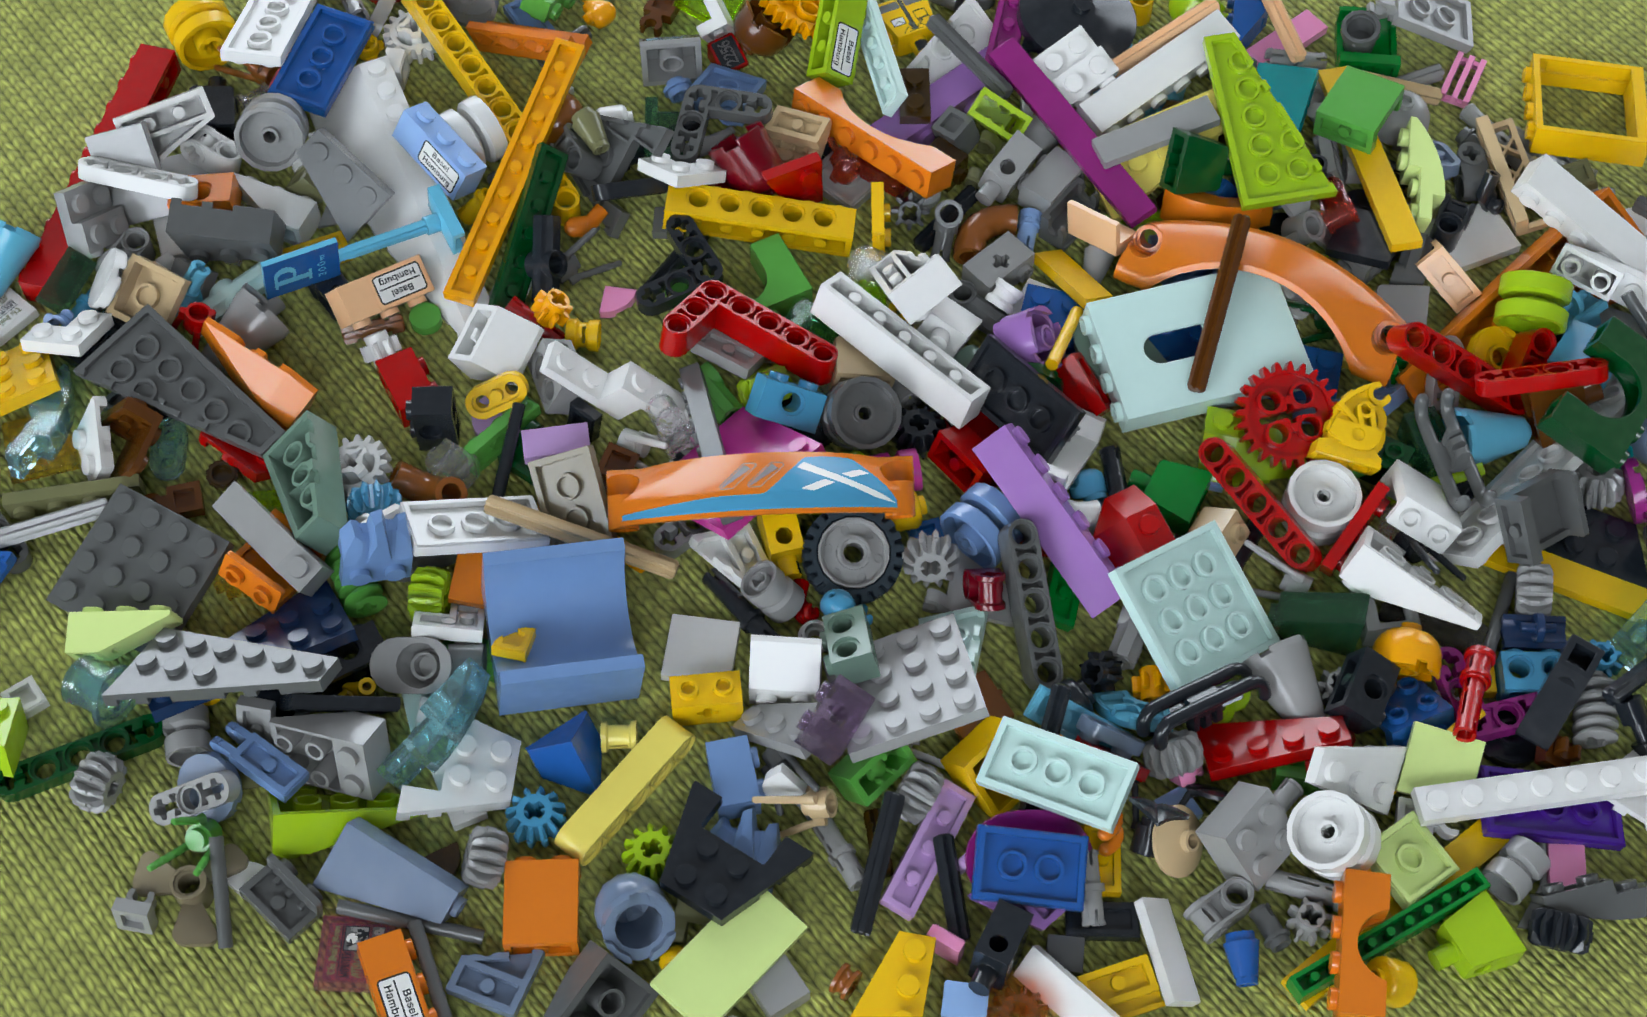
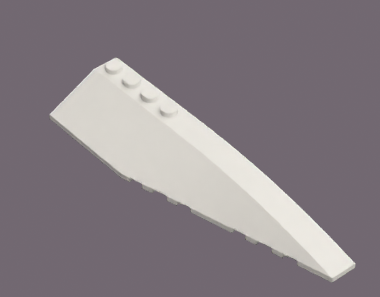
M387 55L360 63L352 69L326 118L309 112L315 130L325 128L330 134H333L342 145L395 192L367 223L375 236L420 221L422 217L432 214L428 207L427 188L437 185L392 136L403 111L410 107ZM441 231L431 235L424 234L387 247L389 254L397 263L418 254L420 255L435 290L426 294L425 297L429 303L438 306L442 319L457 333V337H459L474 307L445 299L443 291L460 253L453 255ZM461 237V240L464 244L466 239L465 237ZM484 286L477 303L488 305L490 299Z

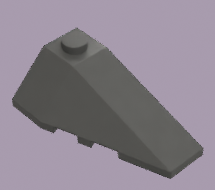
M590 940L566 972L543 1017H642L659 993L648 982Z

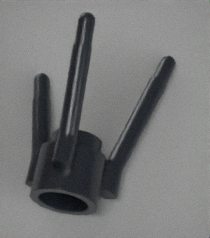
M1402 531L1394 537L1393 542L1406 552L1403 557L1407 562L1415 564L1423 560L1434 574H1439L1440 569L1427 554L1429 553L1461 581L1466 580V575L1442 554L1435 552Z

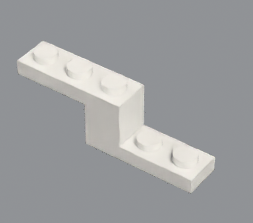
M556 340L548 344L539 370L544 375L617 420L642 409L691 441L694 440L692 434L695 431H692L689 419L692 417L688 416L685 405H688V403L684 402L682 393L632 361L607 373Z

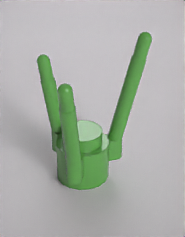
M204 813L192 817L172 818V825H192L186 831L185 843L149 864L147 870L151 872L190 849L196 852L206 851L193 871L194 876H199L210 861L209 837L222 836V828L218 822L207 818Z

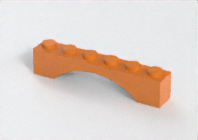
M817 77L794 88L792 109L830 118L832 125L828 138L927 199L951 186L956 163L955 159L933 146L898 139L870 126L849 108L843 98L842 91L821 77Z

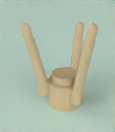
M807 785L805 792L807 794L802 796L752 797L753 803L801 804L802 813L811 818L809 821L780 831V838H785L786 836L794 835L816 826H827L828 818L835 817L838 809L836 793L829 786L820 787L819 791L815 792Z

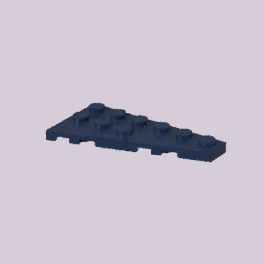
M326 580L312 597L297 593L274 614L269 611L228 639L322 655L356 641L358 637L352 623ZM170 697L152 698L148 707L155 723L213 699L172 702Z

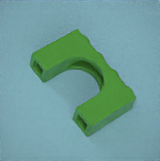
M779 233L750 244L751 265L765 286L764 291L755 301L785 318L794 314H802L808 308H811L813 306V288ZM681 282L671 287L675 292H684L689 288L687 284Z

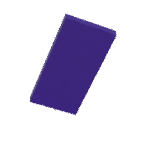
M1480 765L1477 779L1529 772L1531 770ZM1609 801L1481 818L1483 837L1511 839L1512 836L1519 835L1533 842L1585 845L1586 848L1621 851L1626 847L1622 815L1612 809L1614 805Z

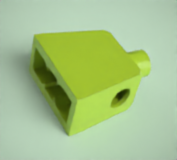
M986 87L982 88L967 112V115L974 118L976 123L992 131L1005 141H1009L1017 130L1024 134L1033 119ZM1016 121L1014 127L1009 131L1011 125Z
M1485 890L1441 924L1435 934L1436 940L1440 945L1428 951L1427 955L1435 970L1441 971L1454 965L1463 979H1469L1518 963L1527 949L1492 897Z

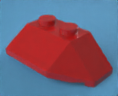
M1135 485L1104 499L1093 534L1095 540L1100 538L1109 549L1110 556L1108 558L1115 568L1121 567L1175 540L1156 503Z

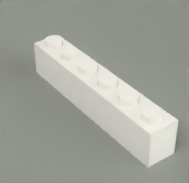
M1217 9L1080 103L1076 112L1097 137L1122 128L1128 123L1131 124L1141 120L1146 110L1151 107L1154 110L1159 108L1166 102L1169 94L1174 91L1177 94L1182 92L1191 83L1192 78L1197 75L1201 78L1209 72L1202 44L1204 37L1235 32L1239 39L1241 36Z
M1545 154L1529 162L1511 189V192L1519 198V201L1524 206L1534 210L1543 218V221L1548 226L1555 228L1564 235L1570 244L1604 255L1647 274V238L1549 155Z
M841 271L820 285L810 311L814 316L958 429L978 416L991 387Z

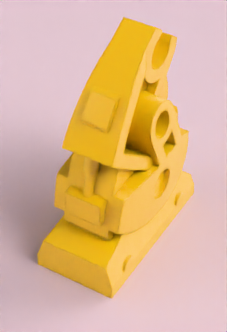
M1380 381L1363 385L1355 390L1351 389L1340 397L1341 400L1332 407L1333 415L1324 424L1323 437L1311 443L1307 454L1308 458L1337 462L1349 470L1369 476L1381 470L1382 459L1377 453L1384 445L1387 416L1383 407L1392 398L1389 394L1382 400H1377L1374 397V390L1382 387Z

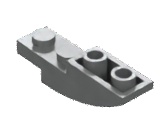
M1590 873L1576 877L1575 884L1564 886L1563 882H1554L1540 886L1542 892L1530 895L1532 903L1547 909L1573 913L1587 918L1625 920L1647 917V881L1637 883L1636 879H1627L1614 883L1612 879L1599 878L1598 873Z

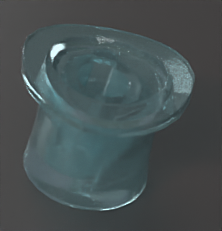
M85 655L80 657L69 667L63 678L61 686L63 700L68 704L90 711L94 723L101 728L107 729L117 725L133 710L136 701L135 699L120 700L118 706L106 707L102 694L129 665H118L111 668L94 656Z

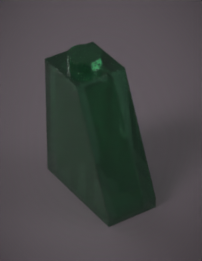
M1281 591L1278 603L1270 604L1267 616L1280 640L1295 635H1303L1308 647L1347 656V654L1354 652L1364 628L1370 595L1365 593Z

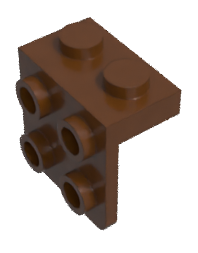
M128 396L105 411L101 416L102 426H110V432L126 440L109 478L131 477L135 473L140 474L148 463L149 457L146 456L149 447L153 446L161 435L162 429L159 428V425L164 416L150 409L149 405L141 399Z

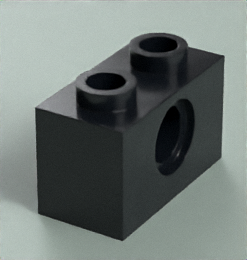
M453 386L412 387L411 400H406L405 410L406 419L410 420L411 438H417L419 450H459L461 421Z
M1369 646L1347 654L1324 713L1329 716H1342L1346 727L1357 735L1378 728L1386 717L1385 708L1388 700L1396 691V680L1401 668Z

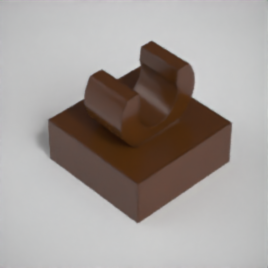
M1558 734L1548 751L1536 746L1534 763L1543 769L1571 766V762H1577L1581 759L1582 746H1573V743L1569 741L1570 738L1562 737Z

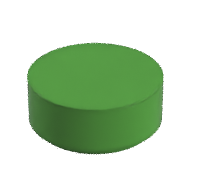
M420 303L414 306L409 313L411 327L420 335L433 334L442 326L441 311L433 303Z

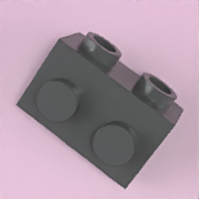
M272 853L266 858L267 865L239 889V893L290 945L323 916V904L321 902L323 896L311 883L305 886L296 877L298 871L286 858L279 860Z

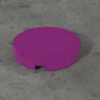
M1630 457L1621 466V470L1623 471L1624 491L1634 524L1637 525L1647 523V491L1643 476L1640 473H1636L1633 467L1639 466L1636 458Z

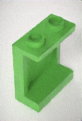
M1347 65L1316 110L1313 134L1371 154L1376 147L1378 132L1392 111H1399L1401 108L1405 85Z

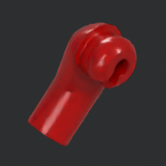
M794 579L793 581L804 590L805 594L804 603L794 618L804 625L810 620H817L820 612L817 606L813 608L812 603L806 601L810 583L804 579Z

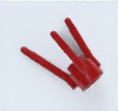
M201 302L190 303L187 307L182 306L179 308L178 315L171 326L177 330L183 321L184 328L189 334L193 335L192 345L199 350L203 323L208 317L215 320L216 310L210 309L209 306Z

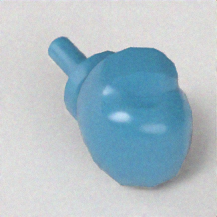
M1095 468L1081 470L1069 488V493L1073 499H1083V501L1098 500L1101 507L1104 499L1108 497L1104 476L1101 471Z

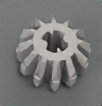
M1582 463L1575 470L1578 475L1583 504L1587 509L1597 508L1601 511L1604 507L1613 508L1617 502L1621 501L1625 489L1622 470L1612 468L1601 475L1586 463Z
M935 529L932 535L927 536L921 530L919 539L910 537L907 541V547H904V552H902L903 570L905 574L911 575L910 579L913 584L922 580L925 588L933 582L941 587L943 579L952 581L954 571H958L960 567V558H958L959 548L957 544L951 543L949 534L939 537V533Z
M1540 562L1535 566L1520 564L1517 567L1515 581L1516 614L1533 615L1534 613H1543L1544 616L1551 615L1554 579L1553 569L1549 564H1541Z
M1187 729L1170 732L1167 748L1163 751H1158L1154 748L1153 737L1145 742L1146 744L1142 751L1144 765L1150 770L1149 776L1160 780L1165 778L1172 779L1178 777V775L1183 777L1184 773H1193L1204 764V750L1201 740H1199L1197 732L1188 731Z
M97 751L87 754L86 758L80 761L78 769L74 771L73 780L69 783L71 787L69 798L73 804L89 813H106L110 806L116 803L118 795L122 793V786L126 782L127 767L124 765L123 760L108 752Z
M917 761L912 764L898 785L895 792L905 796L900 818L903 821L917 825L925 819L927 813L931 810L944 785V775L938 772L935 767Z
M476 826L472 830L471 834H469L461 866V877L465 884L472 885L478 889H494L498 885L504 872L509 849V838L506 832L491 826Z

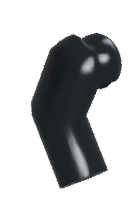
M1487 169L1476 191V199L1485 212L1490 211L1491 214L1497 215L1502 212L1505 206V202L1503 199L1498 198L1495 191L1501 175L1494 170Z

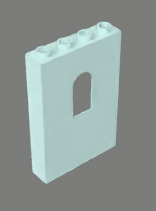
M1238 270L1204 393L1188 390L1187 383L1195 356L1167 363H1156L1146 356L1144 343L1149 337L1200 324L1203 328L1217 273L1086 303L1083 314L1079 318L1080 328L1084 336L1088 335L1091 344L1089 348L1093 364H1098L1101 388L1110 397L1111 416L1115 423H1119L1122 433L1204 414L1208 406L1224 409L1238 406L1234 402L1235 399L1246 397L1239 389L1244 384L1251 386L1248 378L1253 374L1260 378L1259 370L1264 366L1271 372V366L1275 362H1278L1283 370L1285 364L1292 361L1295 371L1304 363L1306 364V374H1310L1313 368L1280 284L1269 278ZM1262 396L1261 400L1267 399V398H1270V397H1268V396Z

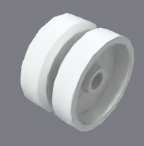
M470 96L458 103L457 112L453 109H448L439 114L485 165L486 160L496 162L503 158L508 141L497 118L480 98Z
M1324 459L1309 461L1298 467L1290 477L1287 488L1282 496L1281 504L1317 546L1331 545L1338 540L1359 510L1363 496L1360 483L1352 471L1340 463ZM1286 521L1282 522V524L1284 525V527H1285L1286 530L1288 531V524H1287V522H1286Z
M1323 790L1304 797L1292 809L1287 822V842L1292 854L1302 864L1322 877L1333 881H1340L1346 868L1367 871L1376 862L1381 849V831L1375 817L1351 797L1335 790Z

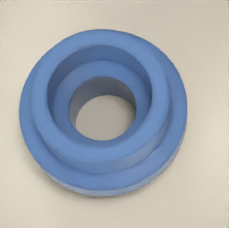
M682 76L673 77L667 81L663 93L672 103L682 102L684 94L692 85V82L689 78H683Z

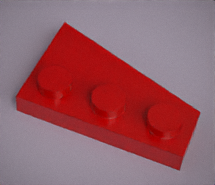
M1378 481L1321 562L1319 571L1330 578L1336 570L1341 571V567L1347 559L1349 552L1357 543L1364 530L1376 516L1380 518L1390 505L1391 501L1387 497L1391 488Z

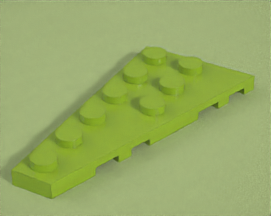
M1236 33L1204 37L1202 44L1226 146L1229 147V159L1241 210L1247 211L1336 197L1338 190L1332 182L1329 183L1322 172L1323 167L1317 158H1313L1305 146L1306 141L1282 104L1277 102L1270 92L1271 87L1267 81L1261 78L1253 66L1254 61Z

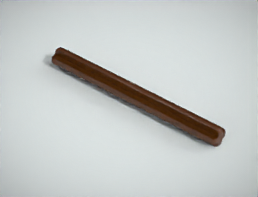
M1235 214L1232 218L1187 383L1188 390L1191 392L1204 393L1207 387L1251 224L1248 215Z

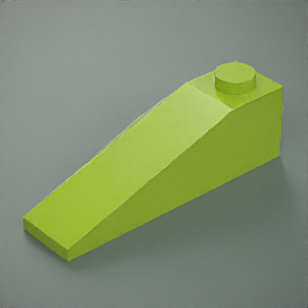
M1212 406L1207 407L1200 445L1207 438H1220L1239 453L1264 484H1269L1270 480L1288 478L1290 480V477L1297 470L1293 461L1291 468L1287 471L1283 470L1281 461L1272 469L1270 468V458L1267 457L1259 463L1257 460L1260 452L1256 450L1250 454L1247 453L1251 443L1249 441L1243 443L1238 441L1245 435L1244 430H1234V427L1242 422L1240 418L1232 416V413L1236 410ZM1260 419V423H1261V424L1270 423V422H1267V421H1265V420ZM1270 428L1269 436L1271 440L1275 443H1281V432L1276 428ZM1218 447L1212 452V462H1217L1223 457V447ZM1198 455L1197 468L1209 471ZM1243 471L1234 475L1232 479L1233 487H1238L1240 483L1244 482L1245 474ZM1212 476L1211 482L1219 483V482L1215 479V477Z
M302 786L286 803H283L268 792L272 853L281 858L294 859L302 854H312L335 845L346 823L358 817L363 818L379 829L403 822L396 820L400 794L380 792L373 801L340 792H336L333 795L317 794V787ZM420 815L410 816V819H412V818H414V817H417V816H420Z

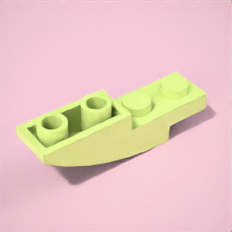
M1411 116L1406 128H1401L1398 134L1397 146L1401 147V152L1397 158L1396 170L1400 171V184L1408 185L1407 197L1411 198L1409 209L1419 232L1425 233L1432 220V215H1436L1445 198V180L1439 154L1430 135L1417 117Z

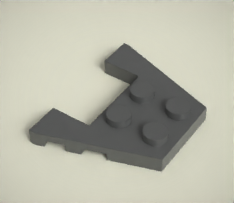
M600 115L610 144L609 150L600 155L603 161L602 171L592 181L572 174L571 176L583 196L588 197L593 207L597 203L609 213L602 221L605 225L604 231L609 237L618 239L631 214L612 200L593 202L591 186L620 182L640 145L651 153L662 157L675 132L662 126H653L646 123L631 122Z

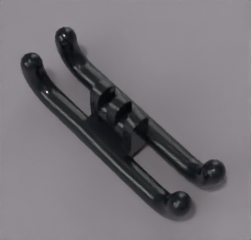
M1235 662L1228 664L1146 704L1137 718L1136 732L1140 737H1147L1150 734L1151 722L1157 714L1181 702L1184 703V707L1165 716L1155 729L1153 737L1154 748L1158 751H1163L1167 748L1170 732L1176 726L1186 722L1188 731L1199 732L1200 726L1205 729L1212 725V721L1218 723L1223 720L1224 703L1251 690H1257L1260 700H1269L1272 694L1270 684L1264 677L1253 675L1252 670L1244 663ZM1239 677V681L1222 689L1216 687L1227 680Z

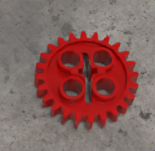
M1292 361L1287 362L1283 370L1278 362L1271 366V372L1264 366L1259 370L1260 378L1254 374L1248 378L1251 386L1244 384L1239 389L1246 397H1238L1234 401L1242 407V409L1232 413V416L1240 418L1242 421L1234 427V430H1244L1245 435L1238 441L1240 443L1247 441L1251 443L1247 450L1248 454L1256 450L1260 452L1257 462L1260 463L1268 457L1270 458V468L1273 469L1281 461L1283 470L1287 471L1291 468L1293 461L1298 469V467L1305 464V460L1307 463L1315 460L1308 458L1307 454L1311 443L1323 437L1324 424L1333 415L1332 407L1338 402H1332L1331 397L1337 390L1331 389L1327 391L1324 388L1329 381L1328 378L1320 382L1316 380L1318 375L1317 369L1310 374H1306V364L1304 363L1296 371ZM1294 389H1300L1305 393V404L1298 403L1294 399ZM1262 396H1268L1273 400V411H1268L1262 406ZM1308 408L1316 409V413L1298 415L1291 421L1289 418H1283L1267 424L1260 423L1262 418L1277 417L1285 411L1287 414H1291ZM1302 421L1310 422L1313 425V436L1303 433L1301 429ZM1270 428H1276L1281 432V443H1275L1271 440L1269 436Z

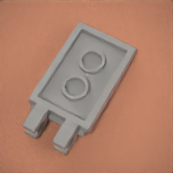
M1375 0V4L1370 1L1366 5L1367 11L1375 14L1379 20L1388 18L1392 25L1465 54L1474 47L1471 2L1467 0Z

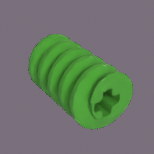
M337 545L328 553L325 563L334 570L330 578L334 582L335 590L338 593L340 602L343 604L346 615L353 618H365L381 612L387 606L388 601L386 596L382 595L383 589L381 585L377 584L378 581L369 582L362 586H341L339 578L341 555Z

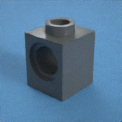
M951 105L931 127L935 139L940 136L966 154L970 153L980 139L974 118Z

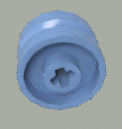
M977 482L961 496L960 502H955L940 516V525L943 534H949L951 543L957 544L962 553L983 568H994L1001 562L998 545L1000 530L1005 525L1021 517L1006 496L998 489L986 483ZM1013 529L1012 537L1019 544L1023 540V535L1019 530Z

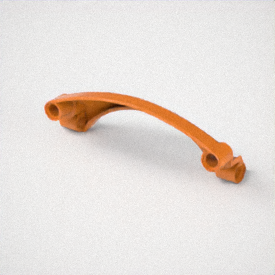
M1199 220L1148 222L1137 229L1133 240L1128 243L1117 262L1113 278L1145 290L1165 279L1182 273L1203 269H1219L1231 224ZM1249 228L1238 270L1269 278L1298 294L1319 313L1335 334L1351 374L1372 383L1380 381L1382 387L1386 388L1397 363V355L1389 350L1387 346L1384 327L1406 324L1405 320L1364 282L1327 257L1288 238L1259 229ZM1147 229L1155 231L1158 235L1156 245L1149 244L1145 240L1144 235Z

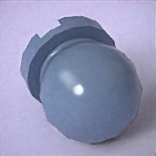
M636 872L616 875L603 884L595 899L594 916L597 927L602 933L604 943L611 954L627 964H633L632 960L641 961L647 958L653 961L664 954L675 939L676 932L674 929L676 920L675 913L665 899L664 892L651 878Z

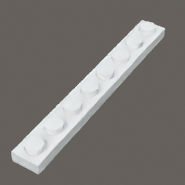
M1647 755L1414 787L1410 794L1421 827L1647 795Z

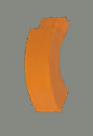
M1165 189L1160 218L1163 220H1199L1231 224L1235 214H1242L1250 217V228L1258 229L1270 225L1273 207L1242 211L1239 197H1221L1205 192L1178 195Z

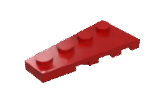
M1342 716L1217 723L1205 729L1200 726V731L1197 732L1203 746L1204 761L1211 782L1311 759L1314 747L1318 746L1353 747L1351 736Z

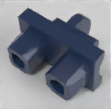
M1534 613L1533 615L1502 614L1500 617L1502 650L1517 648L1523 651L1540 652L1545 649H1554L1560 652L1567 642L1565 635L1566 616H1544L1543 613Z

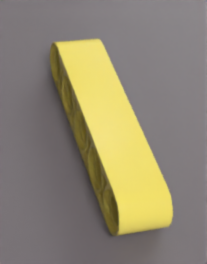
M668 715L663 716L563 825L556 835L554 844L572 858H579L582 866L589 864L688 754L695 742V735Z

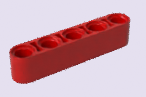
M1210 437L1204 440L1198 450L1201 462L1291 567L1302 572H1312L1317 569L1322 561V552L1239 453L1220 438ZM1218 447H1223V457L1217 462H1212V452ZM1243 471L1245 474L1244 482L1239 487H1233L1232 479L1234 475ZM1265 496V508L1255 513L1253 509L1255 500ZM1286 521L1288 524L1287 533L1285 536L1277 538L1275 536V527L1280 522ZM1303 547H1308L1310 550L1309 559L1304 563L1298 564L1296 560L1297 552Z

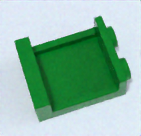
M1340 6L1335 22V68L1349 65L1372 73L1394 78L1398 77L1401 67V56L1397 55V26L1392 25L1388 18L1380 19V35L1371 53L1344 51L1343 39L1340 33L1342 20L1352 11H1367V8Z

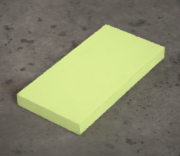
M766 891L757 902L723 926L711 920L651 981L650 986L683 1017H725L799 940L808 927L769 891Z

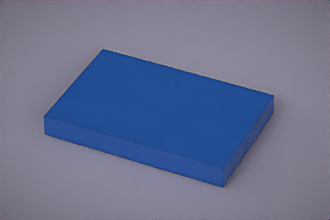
M978 824L971 900L997 903L999 899H1002L1013 905L1082 912L1084 910L1089 836Z

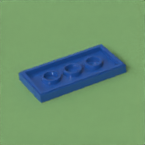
M317 4L267 93H280L291 97L302 106L304 111L326 118L375 29L374 22Z

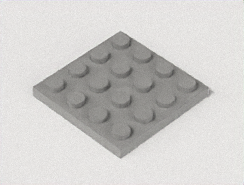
M954 613L874 640L880 677L840 688L836 676L828 675L824 658H822L834 702H847L852 711L840 724L852 764L990 717Z

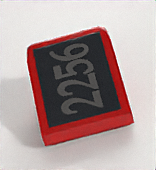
M732 32L707 44V56L711 63L737 71L749 65Z

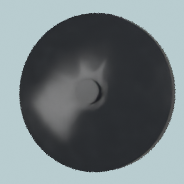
M1019 0L1017 7V22L1021 34L1029 46L1038 54L1044 52L1079 25L1084 28L1097 47L1102 46L1111 59L1129 49L1136 34V15L1129 0Z

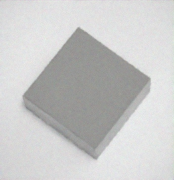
M786 954L750 990V993L766 1017H783L810 1000V990Z

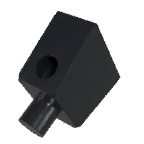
M211 76L208 80V85L202 87L215 117L206 125L230 140L235 141L234 131L240 118V108L233 87L227 86V81L223 77ZM194 85V86L190 87L189 90L194 89V88H197V87H199V86H198V85Z
M1002 899L998 900L972 956L968 972L971 980L968 986L974 993L980 996H988L992 988L998 991L1003 990L1024 950L1034 914Z

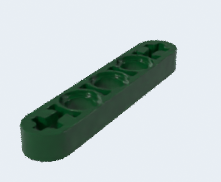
M145 714L19 761L14 775L16 781L14 782L15 788L8 790L7 786L8 780L12 778L3 776L0 770V798L5 802H17L72 781L74 771L79 767V765L72 763V758L79 751L108 752L117 756L118 759L126 761L155 750L164 744L166 738L163 733L162 721L155 723L152 714ZM153 726L155 729L154 736L148 737L146 735V728ZM130 733L135 734V739L137 740V743H133L131 737L129 736ZM118 737L125 739V745L121 750L117 752H109L107 750V744L110 740ZM49 763L55 765V772L50 777L44 779L37 777L38 769L41 766ZM26 772H28L29 776L33 780L32 783L27 782L28 778L25 775Z

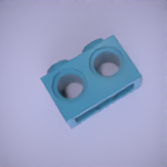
M1517 648L1500 651L1494 665L1497 701L1538 692L1547 676L1546 673L1549 672L1559 652L1554 649H1545L1540 652H1523V650ZM1510 672L1519 674L1521 678L1513 676Z

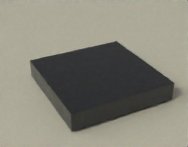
M1350 206L1345 207L1326 247V256L1388 270L1396 253H1390L1373 211Z

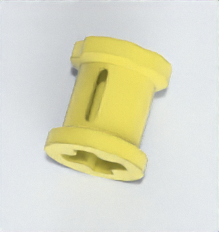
M637 720L631 721L630 724L608 725L607 721L601 722V753H607L609 749L632 750L638 744Z

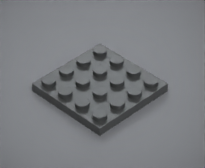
M120 483L46 600L68 613L82 612L83 607H99L104 609V611H116L117 606H131L138 610H149V607L152 605H164L170 607L171 611L183 618V624L174 628L176 630H183L218 574L225 554L230 550L232 551L234 545L228 540ZM151 641L135 648L134 650L141 653Z

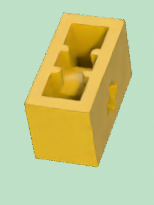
M740 670L669 677L673 720L681 726L738 721L743 714Z

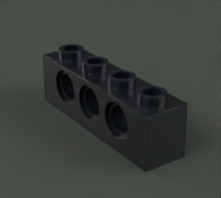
M373 620L353 626L358 640L322 654L338 657L342 666L341 671L323 692L299 694L338 695L343 690L342 686L347 682L360 681L365 677L373 679L369 667L371 654L378 644L384 641ZM349 654H357L352 659H344ZM275 689L261 690L258 696H254L275 701L276 717L294 716L295 712L280 711L278 709L279 697L290 694L281 695L279 690Z

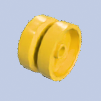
M178 0L174 3L164 17L163 27L181 62L189 69L198 71L213 70L215 65L222 66L228 62L221 61V55L217 47L224 44L236 22L231 17L224 1Z

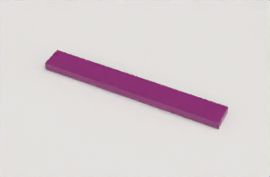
M1014 37L988 53L990 61L1012 85L1129 228H1134L1157 212L1155 204L1121 164L1107 169L1103 168L1092 147V139L1097 137L1096 134Z

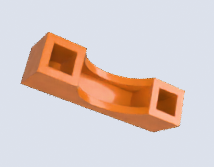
M1346 868L1340 881H1334L1332 902L1338 903V916L1333 915L1330 936L1331 938H1336V951H1331L1328 970L1329 974H1335L1334 987H1329L1327 994V1010L1333 1011V1017H1386L1387 981L1375 975L1364 964L1358 950V935L1370 926L1383 923L1390 910L1391 874Z

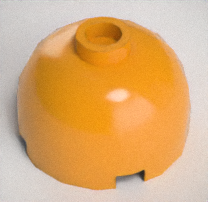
M1402 622L1401 627L1390 628L1381 633L1375 640L1372 649L1401 668L1397 677L1398 680L1405 677H1413L1418 681L1431 682L1432 675L1437 680L1440 679L1442 668L1441 649L1438 641L1431 634L1422 631V625L1414 622Z

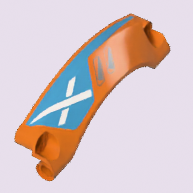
M761 452L686 459L643 469L607 470L606 474L608 531L615 533L639 531V525L741 516L816 513H884L886 519H906L916 516L913 456L874 457L835 452Z

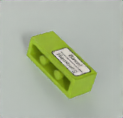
M820 0L807 77L811 79L821 77L837 88L853 85L868 0Z

